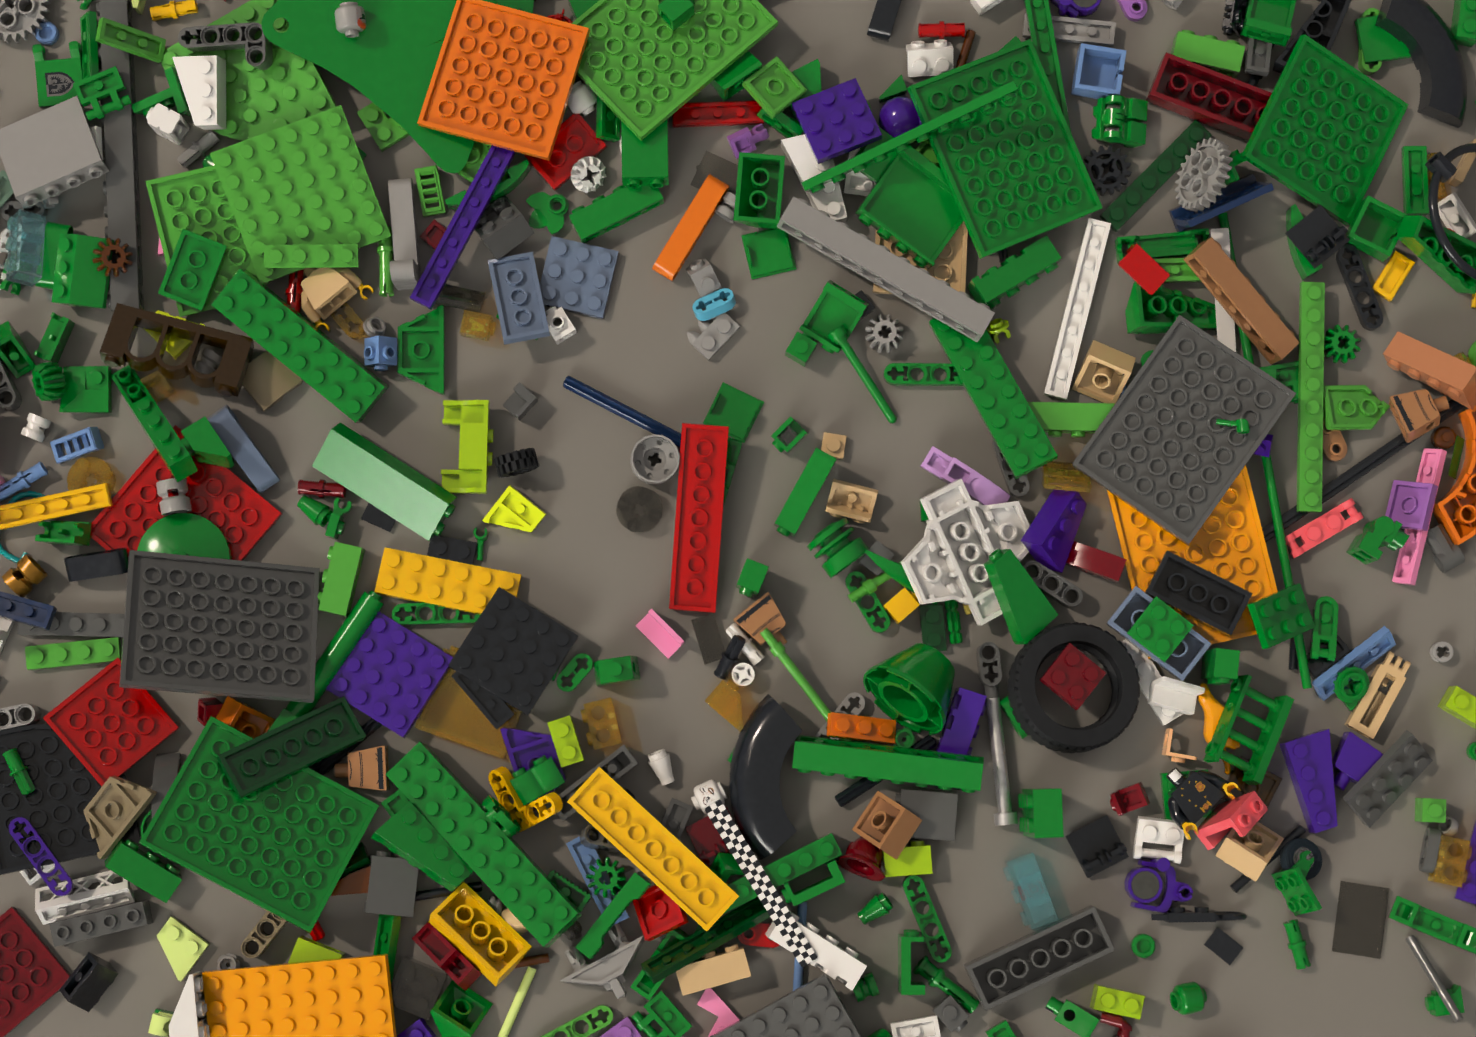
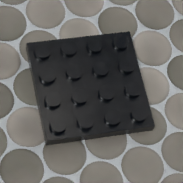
M498 587L448 666L529 716L578 639V635Z

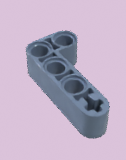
M227 404L207 418L228 451L260 493H263L280 481L274 469L240 425L238 418Z

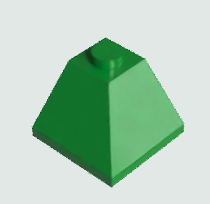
M452 980L430 1013L442 1037H472L493 1003L469 988L465 991Z

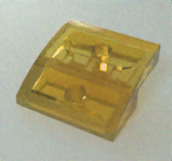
M1051 461L1041 466L1043 488L1091 492L1090 477L1073 467L1072 463Z

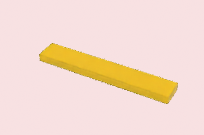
M103 483L1 505L0 530L113 506L109 484Z

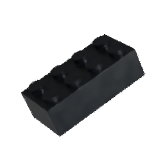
M1169 551L1164 553L1145 590V593L1150 597L1155 598L1157 596L1171 608L1227 636L1232 635L1253 594Z

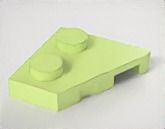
M174 916L169 918L157 934V938L180 982L184 980L210 945Z

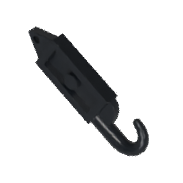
M1171 907V912L1151 914L1152 920H1161L1168 923L1245 920L1247 915L1234 911H1209V907H1194V911L1185 912V907Z

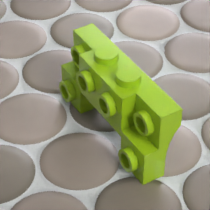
M443 400L444 419H442L443 425H460L459 470L441 469L442 488L451 494H487L489 466H493V452H489V444L494 442V429H490L489 425L490 401Z

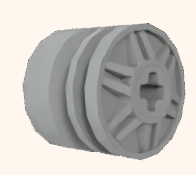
M651 434L643 437L635 444L631 452L630 465L633 473L639 480L646 484L658 485L666 482L675 474L679 466L680 455L677 446L671 439L663 435ZM654 454H657L658 460H661V463L651 466V461L648 460V457H653Z

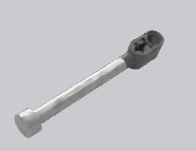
M985 642L977 648L976 657L979 681L984 685L985 696H987L986 706L998 813L994 814L995 826L1018 824L1017 812H1012L998 687L1002 679L1000 652L995 643ZM985 646L993 649L994 655L991 659H985L982 656V649ZM995 662V666L992 665L990 668L991 673L996 674V678L992 679V683H990L989 679H985V674L989 672L988 666L983 667V663Z

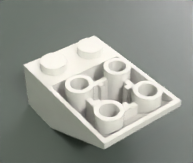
M203 971L189 975L169 1024L170 1037H210L206 1015L207 1004H205Z

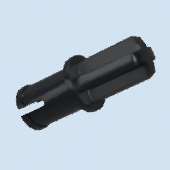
M734 635L726 651L721 653L722 658L714 671V675L718 678L727 680L734 663H738V656L746 642L742 636Z

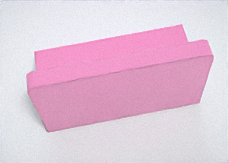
M650 609L648 614L636 625L668 659L685 643L653 609Z

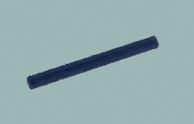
M571 376L565 378L563 382L564 388L653 434L663 435L671 439L678 447L681 446V433Z

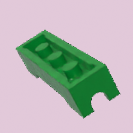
M1209 228L1144 236L1117 237L1115 240L1117 263L1124 257L1122 253V245L1124 243L1129 244L1127 245V250L1131 245L1138 244L1153 259L1186 257L1198 246L1196 236H1201L1202 242L1208 239Z
M635 872L575 948L589 959H593L604 945V936L630 903L644 895L651 886V883Z

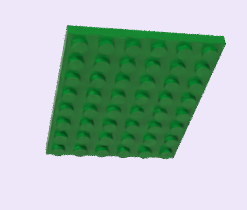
M1031 39L913 84L907 88L922 124L1012 81H1015L1019 92L1015 93V98L1004 103L1002 100L993 103L995 107L984 113L979 110L972 114L973 118L963 123H960L958 120L952 123V128L945 132L939 133L937 130L929 134L931 146L980 259L1103 208Z
M211 716L139 844L311 933L379 805L308 767L239 799L219 764L217 756L253 738Z

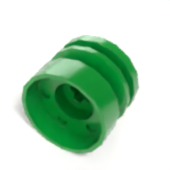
M846 517L828 525L807 546L810 551L820 546L821 550L814 555L816 559L824 555L828 557L823 563L822 568L830 578L840 573L865 554V549L869 550L861 537L852 541L848 539L855 530L853 527L845 532L842 531V528L849 523Z

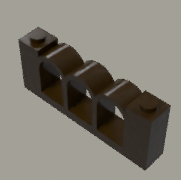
M117 303L100 349V356L102 362L110 367L121 366L125 368L126 362L137 371L146 372L158 367L159 372L168 379L179 380L189 375L190 379L197 386L202 388L215 387V391L223 396L230 397L233 395L238 397L254 350V341L250 337ZM139 327L161 333L154 352L144 358L136 357L130 353ZM170 335L193 341L187 359L177 366H170L162 361ZM202 344L225 349L218 369L210 374H201L194 369Z

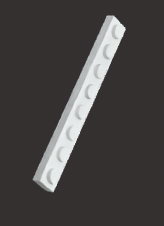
M1088 218L1043 395L1062 400L1067 399L1111 223Z

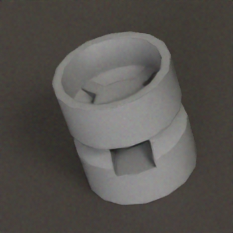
M175 478L156 482L157 494L159 497H162V500L159 502L162 516L192 511L190 498L186 496V493L189 491L186 478L179 482ZM171 493H179V496H168Z

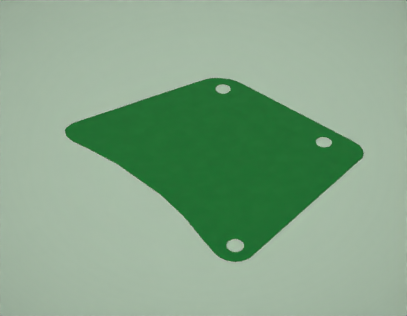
M278 0L264 14L262 31L270 42L323 67L355 87L400 124L431 157L436 165L445 172L458 173L464 168L475 141L421 127L417 124L443 41L433 45L430 44L445 37L457 0ZM483 0L496 4L495 0ZM357 2L359 6L364 8L366 28L359 33L358 37L347 38L345 34L337 31L334 13L341 3ZM277 18H284L288 21L289 28L286 32L279 33L275 31L273 23Z

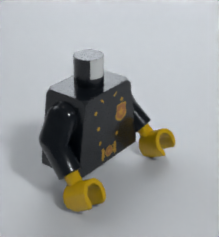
M1175 767L1166 775V778L1174 785L1167 793L1170 797L1168 800L1170 817L1183 830L1188 840L1191 839L1188 831L1194 830L1199 834L1195 824L1225 795L1224 791L1230 799H1235L1234 795L1230 794L1232 789L1236 788L1238 791H1241L1236 783H1229L1219 775L1203 770L1197 772L1190 771L1184 776Z

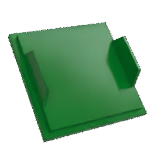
M767 229L741 235L752 280L796 270L789 236L785 231L781 229Z
M723 382L703 424L729 426V436L745 443L764 402Z

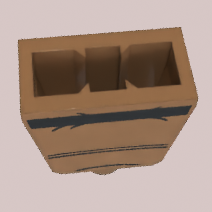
M1427 389L1393 395L1389 399V408L1406 443L1436 428L1440 424L1439 412L1449 409V403L1445 396L1432 399Z
M769 592L733 619L760 646L766 642L760 634L766 628L769 629L778 642L781 641L783 645L788 642L780 632L787 624Z
M378 746L348 753V763L335 764V777H348L349 787L382 791L390 790L389 778L386 776V773L389 771L388 746Z

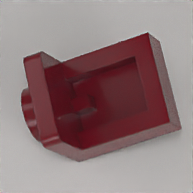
M1142 782L1119 789L1110 794L1111 807L1115 812L1117 811L1118 816L1150 804Z

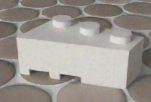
M217 55L172 57L194 125L203 130L226 129V60Z

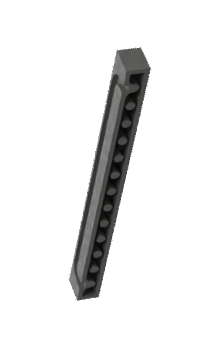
M99 0L96 3V12L100 19L104 17L133 28L131 25V0ZM101 43V47H98V58L102 61V69H99V73L116 66L126 87V90L118 92L120 98L129 95L132 101L131 104L136 103L134 54ZM111 96L100 100L101 105L112 102ZM131 104L124 106L125 109L121 111L115 110L107 113L104 118L100 119L101 126L104 128L102 149L105 150V159H103V162L109 169V172L106 173V181L103 182L104 195H107V204H104V215L108 218V226L105 227V238L110 237L114 240V243L117 238L121 239L120 247L126 243L129 245L124 252L133 253L132 256L126 257L127 260L133 262L132 265L123 264L128 270L126 273L121 272L118 268L119 276L115 277L113 270H111L109 278L111 294L107 296V303L113 312L117 303L144 310L136 113H134ZM112 254L111 263H115V260L118 259L117 254Z

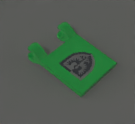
M71 41L69 43L71 58L45 60V48L41 44L33 45L39 107H51L78 96L73 83L82 80L81 44L78 41Z

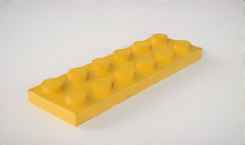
M385 547L374 592L379 595L482 614L498 587L517 597L522 576L521 574Z

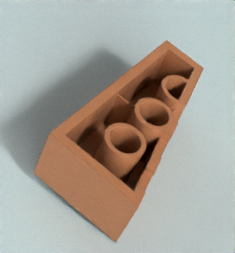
M1401 332L1396 333L1383 353L1387 365L1391 369L1406 373L1409 377L1426 384L1471 410L1476 405V366Z

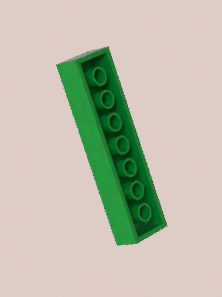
M239 269L211 304L355 423H359L365 418L389 388L385 382L266 285L262 284L246 269Z

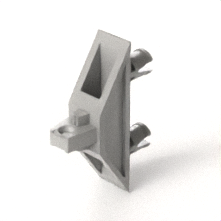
M615 924L618 937L612 929L608 931L616 947L615 951L591 964H587L577 948L573 947L576 959L567 950L565 955H567L574 971L573 974L560 981L605 986L607 991L613 990L617 999L623 998L627 995L622 986V983L626 982L624 976L645 940L644 936L632 942L628 941L621 928V924Z

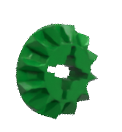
M1353 666L1350 668L1345 667V670L1342 672H1337L1338 677L1333 681L1335 685L1333 691L1338 699L1345 703H1354L1365 696L1369 688V678L1363 669ZM1349 678L1355 681L1351 689L1346 687L1349 684Z

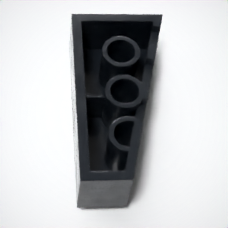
M1322 0L1310 18L1303 24L1297 35L1277 58L1273 71L1282 74L1300 35L1306 34L1331 51L1352 0Z

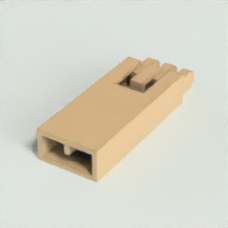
M1391 651L1387 654L1383 663L1377 664L1369 678L1367 693L1359 700L1344 724L1368 739H1374L1407 679L1404 676L1411 665L1406 660L1402 668H1400L1399 666L1403 660L1400 656H1397L1394 663H1392L1391 660L1394 657V653ZM1390 679L1391 681H1393V683L1390 686L1387 694L1385 695L1381 691H1378L1380 685L1384 688L1387 687V683Z

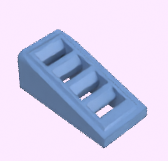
M88 427L50 442L57 464L104 449L98 427ZM79 438H82L84 449H82ZM70 441L73 442L76 452H73ZM62 443H64L67 453L65 456L61 447Z

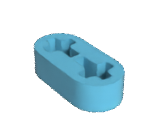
M722 288L699 298L693 303L692 308L698 320L706 321L731 310L735 306L736 300L732 290Z

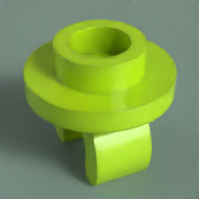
M996 318L990 321V325L986 328L997 344L1000 343L998 335L1001 332H1004L1008 339L1011 337L1010 331L1007 329L1009 327L1008 320Z

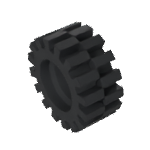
M534 448L516 450L494 459L499 478L516 476L539 467Z

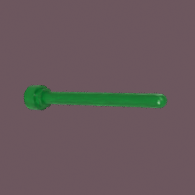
M841 325L827 334L831 342H835L836 345L839 344L888 422L895 423L897 417L847 341L846 333L848 332L844 326Z

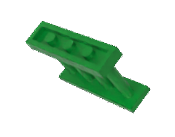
M1241 675L1231 683V692L1212 740L1206 746V755L1203 761L1207 763L1219 762V759H1222L1244 771L1243 782L1249 785L1262 784L1294 699L1287 695L1277 696L1272 699L1249 686L1252 676ZM1245 695L1269 707L1266 720L1240 707ZM1236 716L1260 728L1261 733L1258 741L1232 729ZM1228 737L1252 749L1253 754L1249 762L1223 750Z

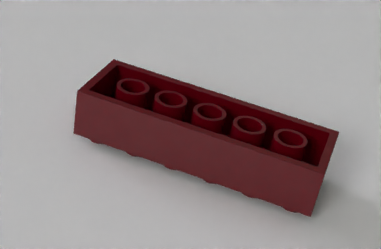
M1166 52L1160 62L1146 101L1249 141L1272 93Z

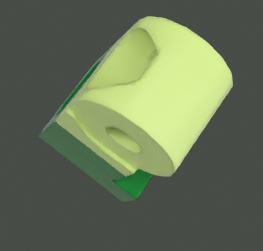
M155 1009L148 1033L169 1037V1024L174 1012Z

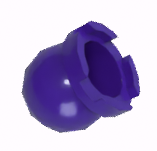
M895 97L888 100L880 109L878 119L879 127L893 138L922 125L913 101L907 97Z

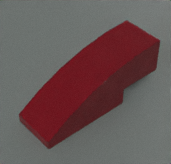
M1074 541L1065 565L1091 575L1095 574L1110 581L1118 582L1127 559Z
M429 921L412 938L465 991L482 974Z

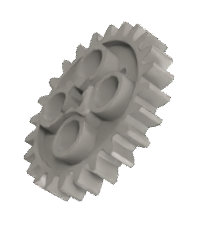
M1 0L0 40L4 38V41L10 43L11 38H13L16 43H19L20 37L28 41L27 34L29 33L36 36L34 29L42 30L43 28L39 23L41 21H48L43 15L50 13V10L45 6L51 4L49 0ZM32 4L31 10L24 12L25 7ZM14 18L13 23L6 26L7 20Z
M1209 138V140L1203 139L1202 143H1197L1196 149L1191 148L1190 156H1185L1186 162L1181 163L1182 171L1177 172L1180 178L1175 181L1179 185L1175 189V192L1178 193L1176 199L1179 200L1178 204L1182 208L1196 213L1198 210L1203 212L1204 207L1210 208V202H1216L1217 195H1222L1221 188L1227 186L1224 182L1230 178L1227 172L1232 169L1228 164L1233 160V158L1229 157L1231 151L1228 150L1229 146L1224 144V142Z

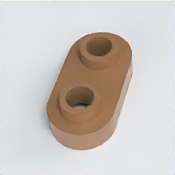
M1323 429L1324 457L1332 462L1343 459L1347 454V445L1341 431L1330 430L1326 432ZM1333 445L1339 447L1338 453L1333 452Z

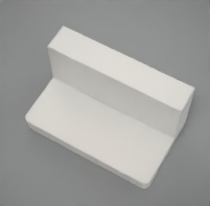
M1163 676L1151 681L1148 704L1186 715H1193L1197 696L1205 693V688Z

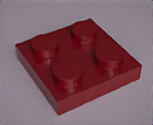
M1069 643L1040 678V681L1072 708L1078 710L1105 676L1106 672Z

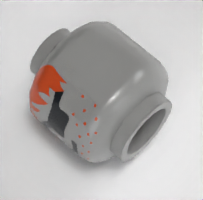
M357 2L341 3L334 13L336 29L338 32L345 34L347 38L358 37L359 33L366 28L365 10Z

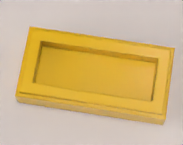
M1394 251L1372 286L1374 293L1389 302L1392 301L1415 262L1398 251Z

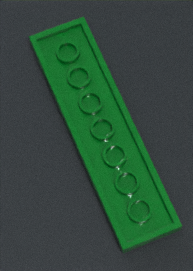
M935 318L930 320L929 325L1015 478L1017 479L1057 459L1056 451L987 330H985L979 341L975 342Z

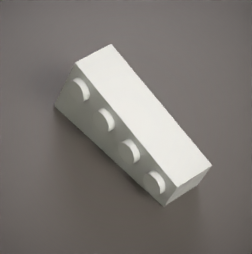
M805 134L781 140L780 147L788 158L802 188L801 182L835 166L833 159L820 164L817 163ZM833 181L824 184L825 189L814 194L812 191L806 192L813 208L825 211L829 214L830 218L837 222H847L848 217L839 182L833 184Z

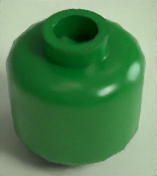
M1196 982L1178 984L1170 993L1172 1008L1182 1015L1202 1011L1207 1001L1205 989L1201 988Z

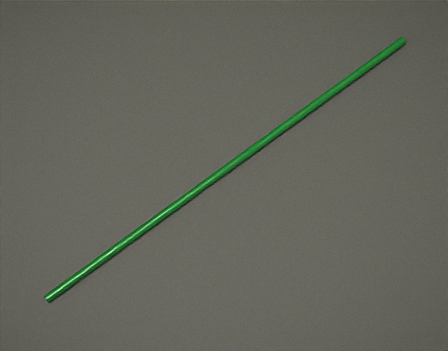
M1222 213L1218 215L1220 228H1229L1231 259L1236 263L1228 214ZM1238 326L1243 357L1254 364L1250 339ZM1270 454L1269 458L1261 456L1283 581L1285 588L1294 585ZM1303 633L1294 637L1302 687L1303 689L1312 688Z

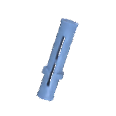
M38 462L24 472L19 471L16 477L0 485V502L23 488L28 489L31 487V483L48 475L44 464Z

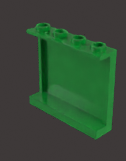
M910 145L907 150L897 154L855 212L859 216L858 219L861 223L868 227L870 225L878 230L877 234L884 240L890 239L896 244L895 248L898 251L911 255L914 258L913 261L921 268L934 266V261L963 222L942 169Z

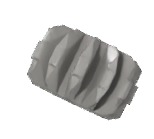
M879 314L877 316L878 322L873 318L869 321L873 327L866 326L865 331L871 334L865 336V340H873L869 347L872 349L878 345V353L882 352L883 347H885L887 353H890L891 346L897 349L899 347L897 341H903L904 337L897 333H901L904 328L901 326L895 327L899 320L895 319L893 322H890V314L887 315L886 320H883V316ZM881 329H886L885 332H890L887 338H883V335L879 336Z

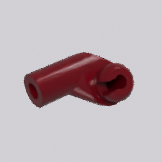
M1102 1012L1101 1023L1118 1027L1117 1035L1119 1037H1130V1031H1132L1131 1024L1120 1015Z

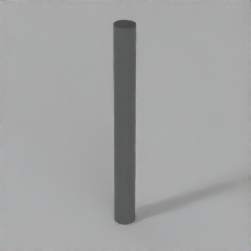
M1414 935L1407 937L1408 945L1454 1022L1461 1021L1463 1016Z

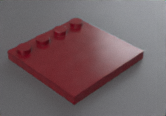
M11 907L0 916V1037H5L54 996L70 977L69 972L15 907Z

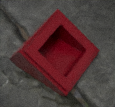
M215 697L199 698L197 720L205 727L211 716L216 718L223 703Z

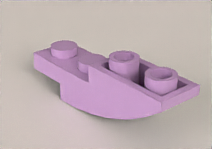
M932 446L920 466L948 484L957 479H962L971 500L978 501L982 505L1005 503L1010 498L1008 493L993 482Z

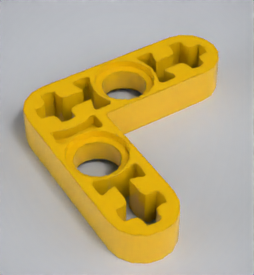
M498 767L489 773V783L499 803L510 813L511 820H516L522 827L519 832L540 823L562 810V800L554 792L523 805L510 782V779L513 777L506 767ZM508 794L513 797L514 804L510 803ZM551 802L552 806L547 809L545 804ZM533 807L538 810L539 818L535 816Z

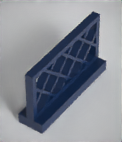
M1249 174L1228 184L1225 188L1222 187V195H1217L1216 202H1210V208L1204 207L1203 212L1199 210L1197 213L1189 211L1180 205L1169 210L1176 231L1181 232L1274 190L1272 183L1258 182L1254 174Z

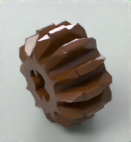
M110 237L106 239L107 246L100 241L98 246L101 250H93L95 255L100 256V258H94L92 260L93 263L101 262L102 264L97 267V271L99 272L105 267V276L107 277L110 275L111 270H113V275L118 277V268L121 272L126 273L128 270L123 264L131 266L133 263L131 260L126 259V257L132 256L133 253L124 252L129 245L126 243L120 247L121 239L119 238L115 240L114 245ZM110 251L114 252L113 255H118L115 263H111L112 260L108 261L107 259Z

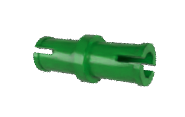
M1298 919L1289 920V923L1284 922L1283 925L1289 940L1287 944L1288 949L1292 950L1296 969H1304L1306 966L1310 967L1311 963L1305 947L1307 942L1302 937Z

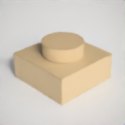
M824 432L821 450L836 459L843 460L847 436Z

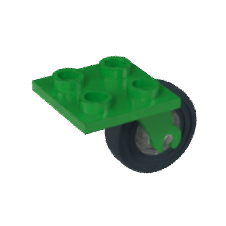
M1304 838L1293 839L1287 842L1280 852L1282 869L1271 875L1275 880V886L1286 899L1288 908L1296 916L1318 911L1322 908L1307 880L1314 878L1320 872L1322 855L1319 848L1312 841Z

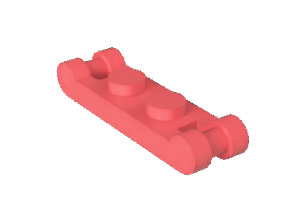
M1353 498L1346 500L1285 536L1292 559L1363 519L1364 516L1361 511L1358 512L1354 506L1356 503ZM1345 509L1350 516V518L1346 520L1340 513ZM1298 537L1301 539L1303 545L1300 547L1295 541V539Z

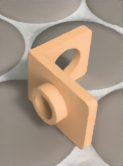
M1167 728L1162 755L1172 757L1171 761L1185 763L1186 759L1197 760L1195 756L1170 752L1173 729Z

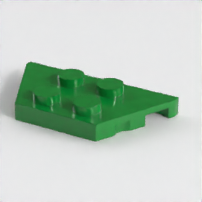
M444 305L438 306L437 309L425 315L422 314L416 317L411 322L398 326V374L441 395H445Z

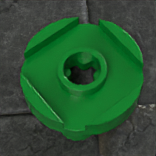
M488 795L482 801L480 806L486 812L485 815L494 824L497 822L502 827L501 830L510 839L522 829L516 820H511L510 813L495 798H491Z

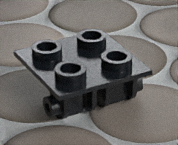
M1226 0L1224 10L1227 12L1224 13L1225 18H1223L1222 24L1224 35L1231 36L1235 32L1239 38L1242 37L1241 31L1248 0Z
M1321 205L1285 233L1314 269L1350 241L1346 235L1348 233L1345 226L1339 227Z
M1107 815L1065 836L1087 878L1129 857L1126 852V846L1120 841Z

